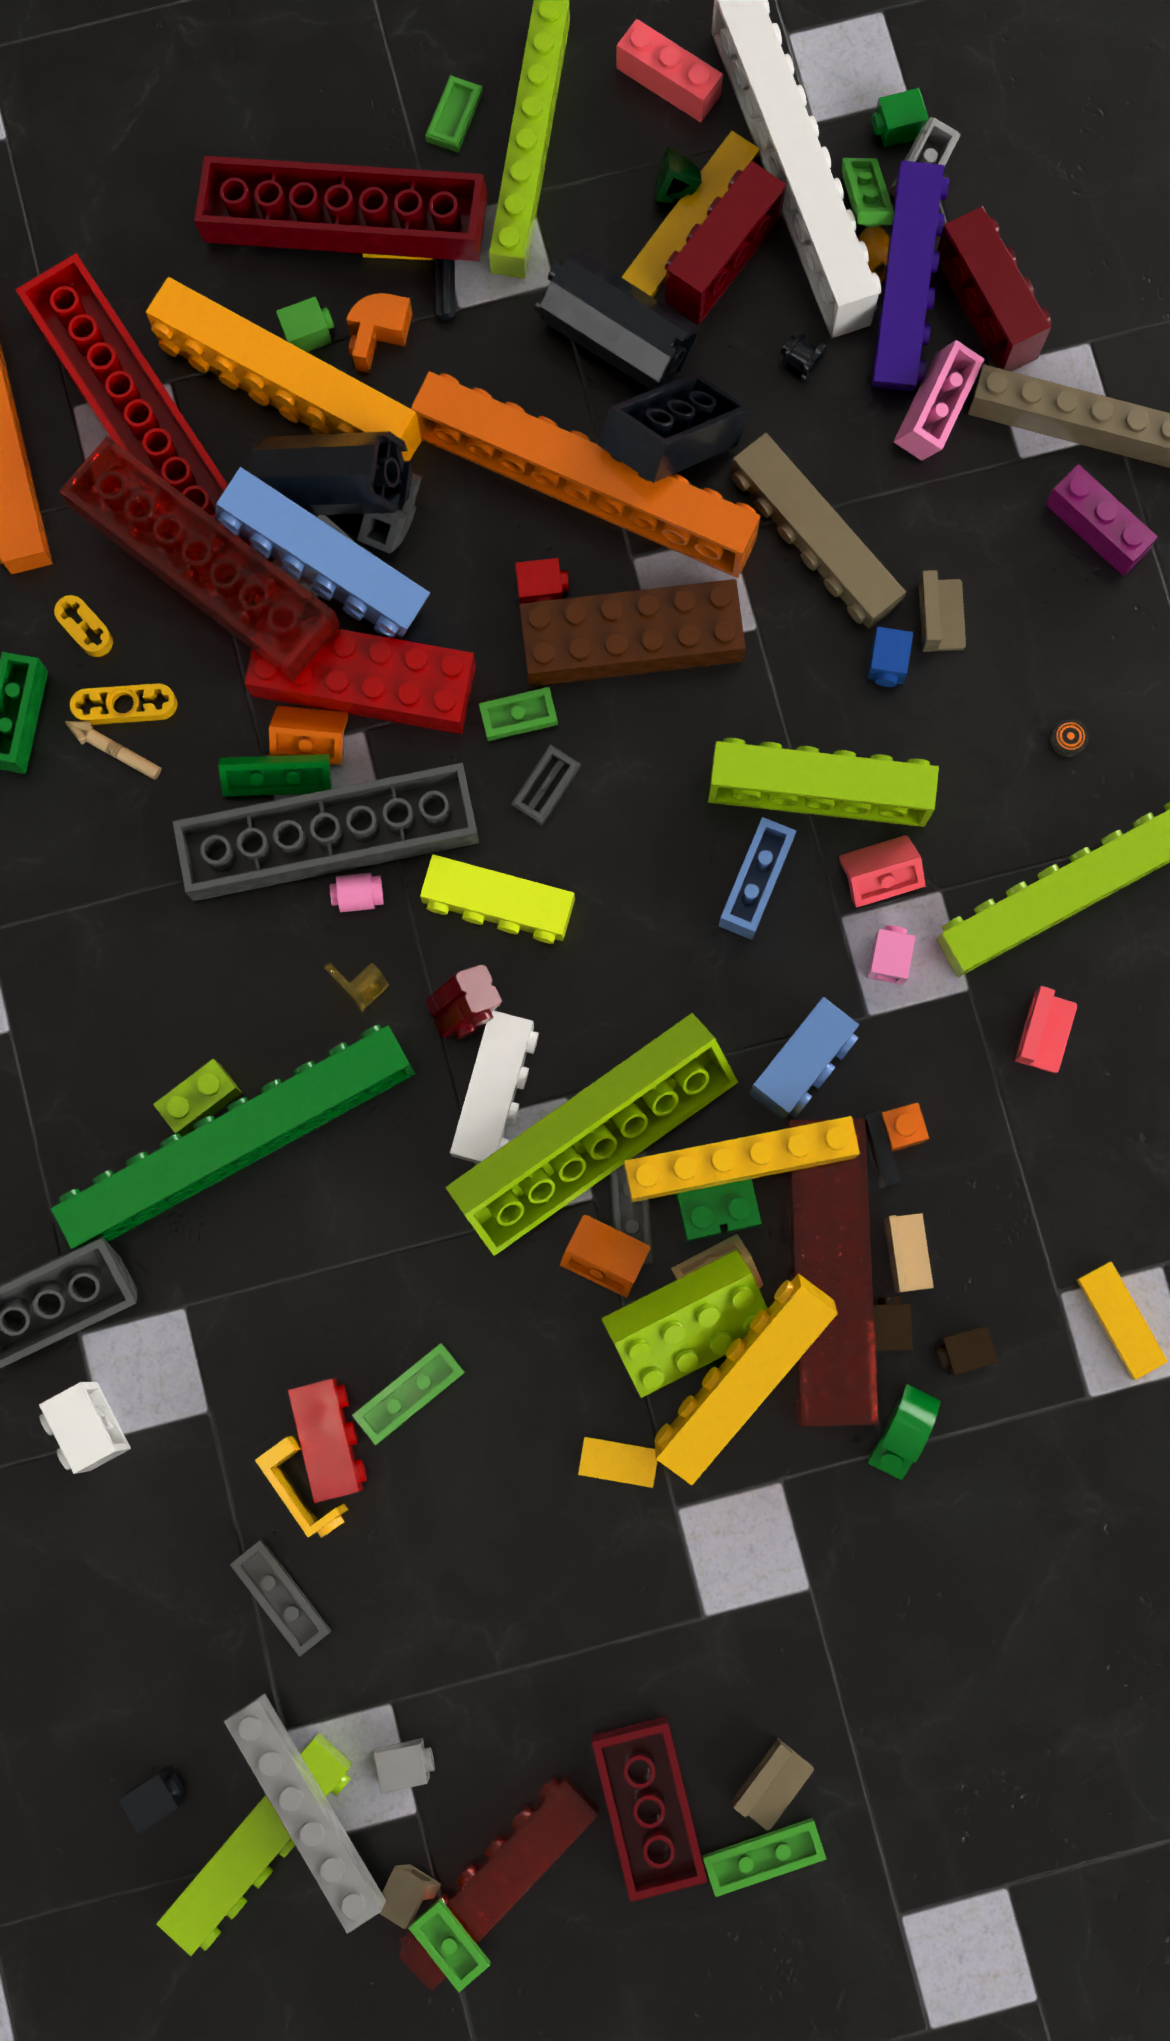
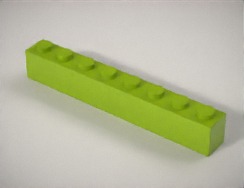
M534 0L489 251L491 274L526 279L570 26L569 0Z
M1170 802L1164 805L1166 811L1154 817L1152 812L1134 821L1132 823L1134 829L1122 834L1119 829L1107 835L1101 840L1103 846L1092 852L1089 847H1085L1069 857L1071 863L1060 869L1057 864L1046 868L1037 874L1040 880L1027 886L1025 881L1013 886L1005 892L1008 897L998 903H995L992 898L973 909L976 915L966 920L958 916L942 926L944 932L936 940L957 977H961L1170 863Z

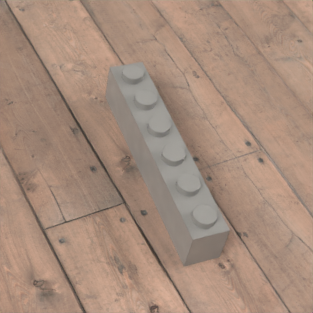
M265 1693L231 1714L224 1721L226 1727L348 1934L382 1912L386 1902L383 1894Z

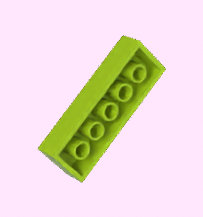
M725 738L723 742L716 741L708 803L925 827L935 810L939 766L930 765V762L924 759H909L907 762L893 761L891 756L882 754L872 755L870 758L856 757V753L847 750L834 751V754L819 753L818 748L811 746L797 747V750L783 749L781 744L775 742H762L760 746L747 745L744 740L739 738Z

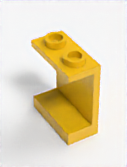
M297 1435L286 1437L255 1459V1461L306 1536L310 1537L318 1533L322 1538L345 1522L341 1515L349 1509L345 1504H342L320 1520L317 1519L281 1466L302 1450Z

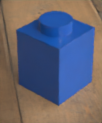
M877 627L872 642L867 679L875 680L876 684L884 687H894L897 684L903 685L908 671L913 632Z

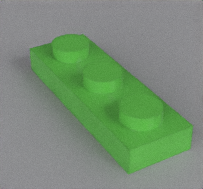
M843 158L841 173L856 223L871 228L880 225H892L894 209L877 158Z
M440 1343L352 1416L371 1441L377 1445L461 1377L465 1371L446 1347Z
M813 1818L702 1855L715 1897L826 1860Z

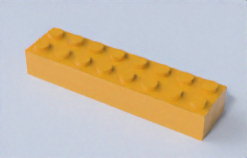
M167 277L146 310L147 317L152 326L151 330L157 337L158 346L164 352L174 357L177 354L188 359L191 366L202 373H207V371L219 376V380L227 387L234 390L238 387L249 393V396L255 402L262 406H267L268 404L274 406L289 421L305 423L310 426V430L315 435L390 431L406 444L407 451L402 452L404 461H410L422 442L417 414L414 410L170 277Z

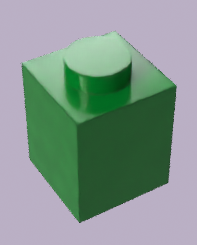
M916 88L878 99L876 113L872 114V126L875 135L881 136L884 148L915 140L919 131L929 118L920 89Z

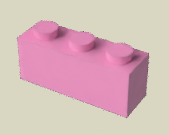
M958 340L953 341L936 352L893 442L921 461L941 451L985 359Z

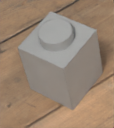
M423 1738L378 1747L374 1753L381 1794L427 1784L430 1779L429 1772L435 1771L431 1747H424Z

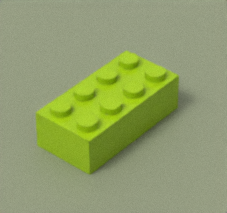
M736 1249L601 1318L638 1394L643 1398L725 1356L730 1345L737 1338L743 1339L751 1330L750 1324L756 1314L762 1309L767 1311L768 1308L752 1272Z

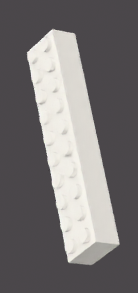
M714 0L713 39L754 143L760 148L759 156L765 170L786 184L782 214L831 339L871 326L874 312L877 310L878 296L882 291L878 275L875 272L871 273L869 269L867 247L864 241H858L855 233V217L851 209L846 210L842 201L844 198L842 184L839 178H833L830 170L831 158L828 149L825 146L821 147L817 138L819 136V129L816 119L813 115L809 116L807 113L804 89L801 84L796 85L793 77L794 66L791 56L788 53L784 54L781 47L782 36L777 23L772 24L769 17L768 0Z

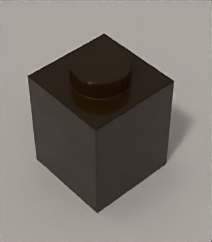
M879 1297L878 1305L868 1306L871 1351L913 1350L911 1304H901V1297Z
M981 1326L938 1338L940 1347L935 1348L940 1368L942 1370L947 1369L949 1375H957L998 1363L988 1326Z

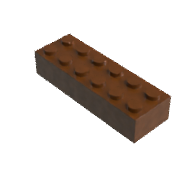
M736 579L520 604L529 687L738 663L744 660L746 647Z

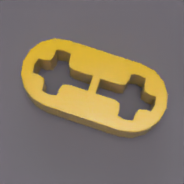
M68 595L59 599L55 605L54 614L64 630L89 656L102 657L106 655L112 648L113 637L105 624L78 596ZM71 607L73 610H77L78 615L82 619L79 624L71 617H68L65 612L68 608ZM89 628L95 635H100L102 642L98 646L93 642L90 643V638L85 633Z

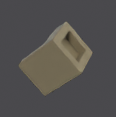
M411 1864L396 1865L383 1889L382 1894L386 1902L382 1912L379 1914L399 1927L407 1929L413 1922L422 1901L434 1899L441 1883Z

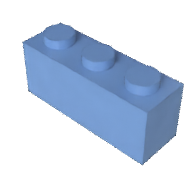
M762 817L725 905L718 927L753 940L794 840L796 830Z

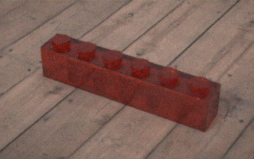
M566 1774L559 1782L554 1777L543 1787L538 1794L542 1800L532 1810L527 1806L521 1810L511 1822L514 1829L505 1839L498 1835L483 1852L487 1858L477 1868L471 1864L456 1880L459 1887L450 1897L445 1893L439 1897L476 1944L599 1815V1808ZM408 1929L400 1939L404 1945L398 1957L433 1991L446 1976Z

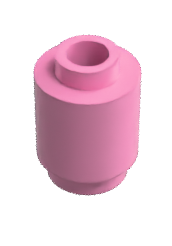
M371 873L336 876V883L330 884L332 906L339 905L340 912L375 909V905H383L381 875L372 876Z

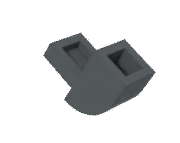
M415 473L412 474L409 499L404 504H397L396 506L399 509L395 513L364 514L357 541L389 554L398 548L414 518L417 506L414 504L422 476Z

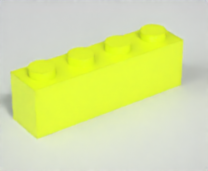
M432 854L420 894L422 903L427 904L426 909L441 915H448V911L463 914V920L483 925L484 920L497 923L499 930L511 934H518L519 930L533 933V939L548 944H554L555 940H564L575 902L574 892Z

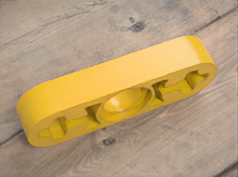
M160 683L86 688L74 693L70 700V710L78 721L90 722L91 725L165 720L176 712L178 706L177 698L168 686ZM159 694H162L166 700H169L162 704V709L157 710L154 704L146 703L143 704L145 711H141L142 703L139 695H143L142 697L146 702L156 701ZM124 695L132 697L134 703L130 711L126 713L115 711L114 704L119 697ZM106 697V707L109 713L105 714L102 707L90 708V714L86 715L80 707L85 706L88 699L94 705H105L103 698Z

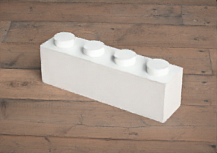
M494 1010L491 1012L494 1018L487 1022L450 1151L452 1157L478 1164L509 1142V1139L504 1138L507 1124L514 1125L517 1117L519 1104L514 1103L517 1088L524 1090L529 1073V1068L523 1067L527 1053L534 1054L539 1033L533 1031L534 1022L532 1020Z

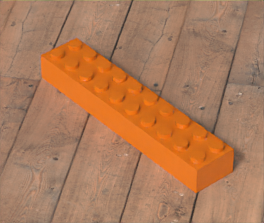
M429 371L410 408L417 414L421 439L738 579L755 545L761 515L757 514L751 506L740 502L734 504L724 500L715 490L703 488L702 490L692 486L687 479L678 474L670 475L655 483L645 480L638 475L637 471L625 463L613 459L609 452L598 446V444L591 442L585 434L575 430L568 432L561 429L554 421L547 417L539 416L536 418L531 416L515 403L506 402L504 404L492 399L488 392L480 388L469 389L462 386L454 377L448 374L441 373L439 376Z

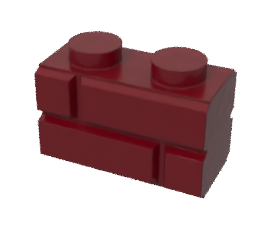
M481 964L457 972L427 998L428 1000L425 1003L431 1016L437 1019L434 1023L441 1037L448 1038L456 1035L458 1040L466 1038L478 1031L477 1026L483 1025L494 1018L491 1012L500 1006L502 1000L496 986L491 985L493 980L486 966Z

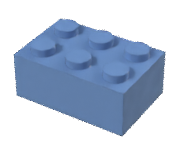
M823 997L756 1080L749 1095L782 1121L789 1114L796 1118L812 1098L807 1092L809 1088L813 1085L819 1089L835 1069V1066L830 1063L836 1056L842 1060L858 1040V1037L853 1033L859 1024Z

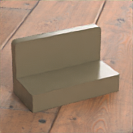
M937 570L923 571L918 582L922 652L964 650L966 647L962 581L960 579L938 580Z
M777 1738L731 1800L732 1806L745 1818L749 1816L765 1830L769 1831L813 1773L814 1768L809 1762Z

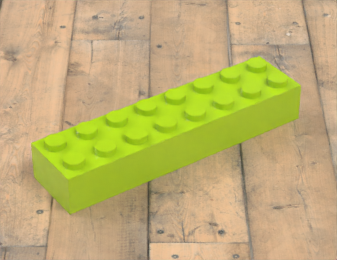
M691 1013L445 1188L493 1256H495L624 1164L625 1160L632 1159L732 1088L738 1081L715 1037Z

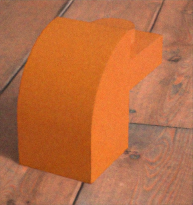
M377 293L362 298L351 308L346 319L351 335L348 355L353 358L356 371L370 373L377 341L405 347L413 315L410 298Z

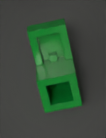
M906 1384L891 1409L886 1428L872 1450L868 1464L903 1480L912 1463L917 1462L936 1421L941 1401Z

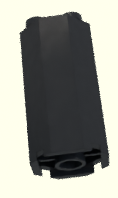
M581 251L571 253L564 263L560 260L555 262L548 274V280L551 281L548 289L541 294L534 307V311L540 314L541 320L650 390L673 382L674 379L669 377V374L675 370L680 372L686 364L697 341L698 335L695 333L698 331V326Z
M390 431L266 437L262 442H254L250 449L249 473L313 515L395 513L399 509L396 505L404 504L409 499L413 469L411 462L404 461L402 452L407 451L405 442Z

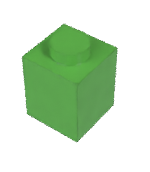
M316 296L276 311L287 342L305 352L332 343L329 329L334 328L331 315L327 307L320 308Z

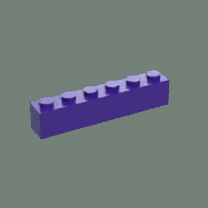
M901 160L898 168L893 205L894 217L890 229L871 387L913 392L917 382H923L926 360H920L922 346H928L931 324L925 323L926 309L932 310L935 298V287H929L931 273H937L940 251H935L934 245L935 237L942 236L945 215L938 213L940 200H946L949 187V178L943 177L945 165Z

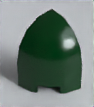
M667 146L655 183V201L673 203V199L682 198L687 194L692 195L702 183L699 168L689 158Z

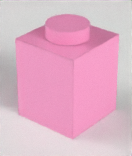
M885 926V930L878 929L874 937L867 978L903 985L909 975L915 936L907 934V929L898 926Z

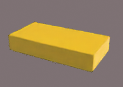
M585 1436L578 1475L653 1488L657 1467L655 1449Z

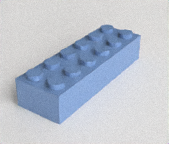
M242 467L238 469L216 503L215 520L219 522L218 528L234 539L239 535L251 543L249 548L255 554L266 560L271 556L282 564L280 568L287 575L296 580L302 577L312 583L311 589L316 594L326 600H330L333 597L344 605L342 609L354 619L361 621L362 618H365L374 624L373 630L382 637L401 640L430 595L429 591Z

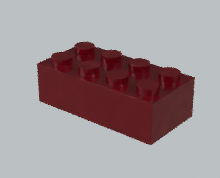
M750 161L743 171L739 169L735 172L728 184L729 190L722 198L718 196L714 199L707 211L708 217L701 225L697 223L693 226L686 238L687 244L680 252L674 251L665 265V270H667L664 282L666 287L665 303L697 325H700L781 220L786 184L753 161Z
M982 206L944 224L937 251H940L938 266L994 366L1013 371L1038 359L1051 329V319L1047 310L1044 307H1040L1037 303L1030 280L1027 277H1023L1017 268V260L1013 250L1009 246L1006 247L1000 238V230L996 220L993 217H988Z
M667 1716L592 1735L593 1750L630 1902L707 1883Z

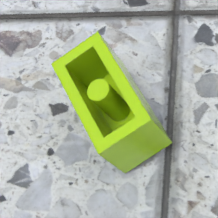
M212 1059L153 1105L174 1133H179L183 1137L195 1130L193 1125L205 1117L215 1115L240 1096L242 1092L222 1065L215 1059Z

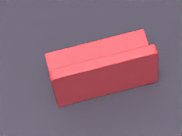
M907 835L839 856L840 864L848 877L851 899L856 908L926 887L921 856Z
M1040 986L1033 994L1014 1061L1047 1072L1057 1073L1061 1066L1077 1004L1055 997V990Z

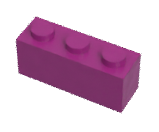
M1079 464L1053 489L1045 504L1123 576L1149 552L1158 538L1156 534Z

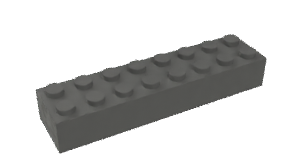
M463 763L172 821L185 893L192 901L479 843Z

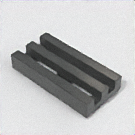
M549 745L512 801L511 807L516 811H521L524 816L532 818L537 824L542 826L580 769L581 763ZM554 756L558 761L529 805H525L523 803ZM567 764L570 767L538 813L535 809L564 765Z

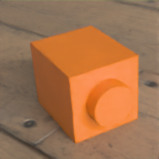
M918 1102L881 1113L892 1152L924 1143L929 1139Z

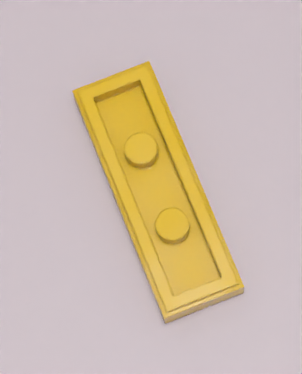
M1112 1261L1076 1279L1132 1380H1137L1168 1363L1167 1358Z

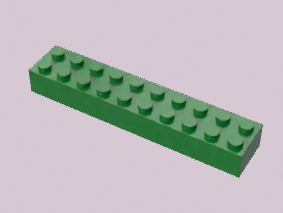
M375 1025L360 1034L362 1038L360 1041L350 1046L347 1043H342L327 1052L328 1058L317 1064L314 1061H309L293 1071L295 1076L284 1082H281L280 1079L269 1082L260 1089L262 1094L249 1101L247 1097L234 1101L226 1107L228 1112L216 1119L213 1115L205 1117L193 1125L195 1130L183 1137L179 1133L172 1135L160 1142L161 1149L148 1155L146 1152L139 1153L126 1161L128 1167L115 1174L113 1170H109L98 1175L92 1180L94 1185L80 1192L79 1188L60 1196L58 1198L60 1204L50 1209L70 1248L76 1249L101 1236L107 1242L115 1239L415 1075V1071L389 1025L381 1028L380 1025Z

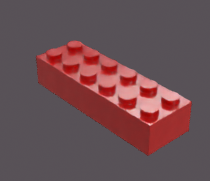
M259 615L245 686L251 697L329 711L347 712L351 715L463 734L476 662L472 652Z

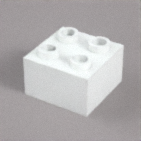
M79 1382L39 1404L43 1414L39 1415L41 1424L48 1435L54 1434L60 1446L57 1449L59 1460L66 1470L71 1469L73 1474L91 1471L131 1449L98 1382Z

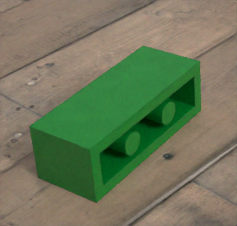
M2 652L0 770L26 774L48 675L47 668L37 657Z

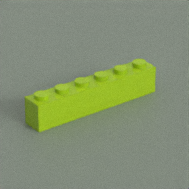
M318 1732L301 1752V1756L325 1797L330 1792L336 1797L351 1780V1777L346 1773L353 1763ZM267 1795L262 1798L156 1923L190 1956L199 1947L206 1951L221 1933L217 1925L222 1919L228 1916L232 1920L247 1903V1900L243 1897L244 1893L252 1884L259 1889L274 1871L269 1864L279 1853L285 1858L295 1846Z

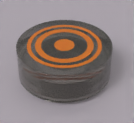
M1072 718L1060 721L1054 727L1050 736L1053 749L1065 757L1078 755L1089 741V732L1086 726L1081 721Z

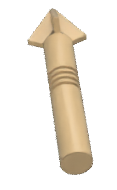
M65 721L82 745L88 742L153 780H156L162 770L160 766L93 729L90 722Z

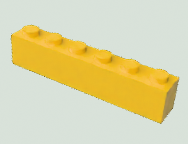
M852 1116L625 1160L624 1168L632 1203L854 1159L860 1154Z
M799 1273L791 1282L786 1280L782 1283L775 1293V1301L768 1310L762 1309L756 1314L750 1324L751 1330L743 1339L737 1338L730 1345L726 1352V1360L719 1368L713 1367L708 1371L702 1381L703 1387L694 1397L689 1395L681 1404L678 1410L679 1415L671 1425L666 1423L656 1434L654 1439L656 1460L690 1485L696 1482L838 1314L834 1300Z

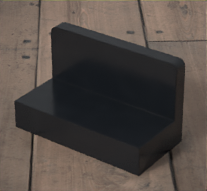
M880 1111L864 1114L862 1118L853 1120L860 1154L854 1159L844 1160V1165L854 1196H861L901 1183Z

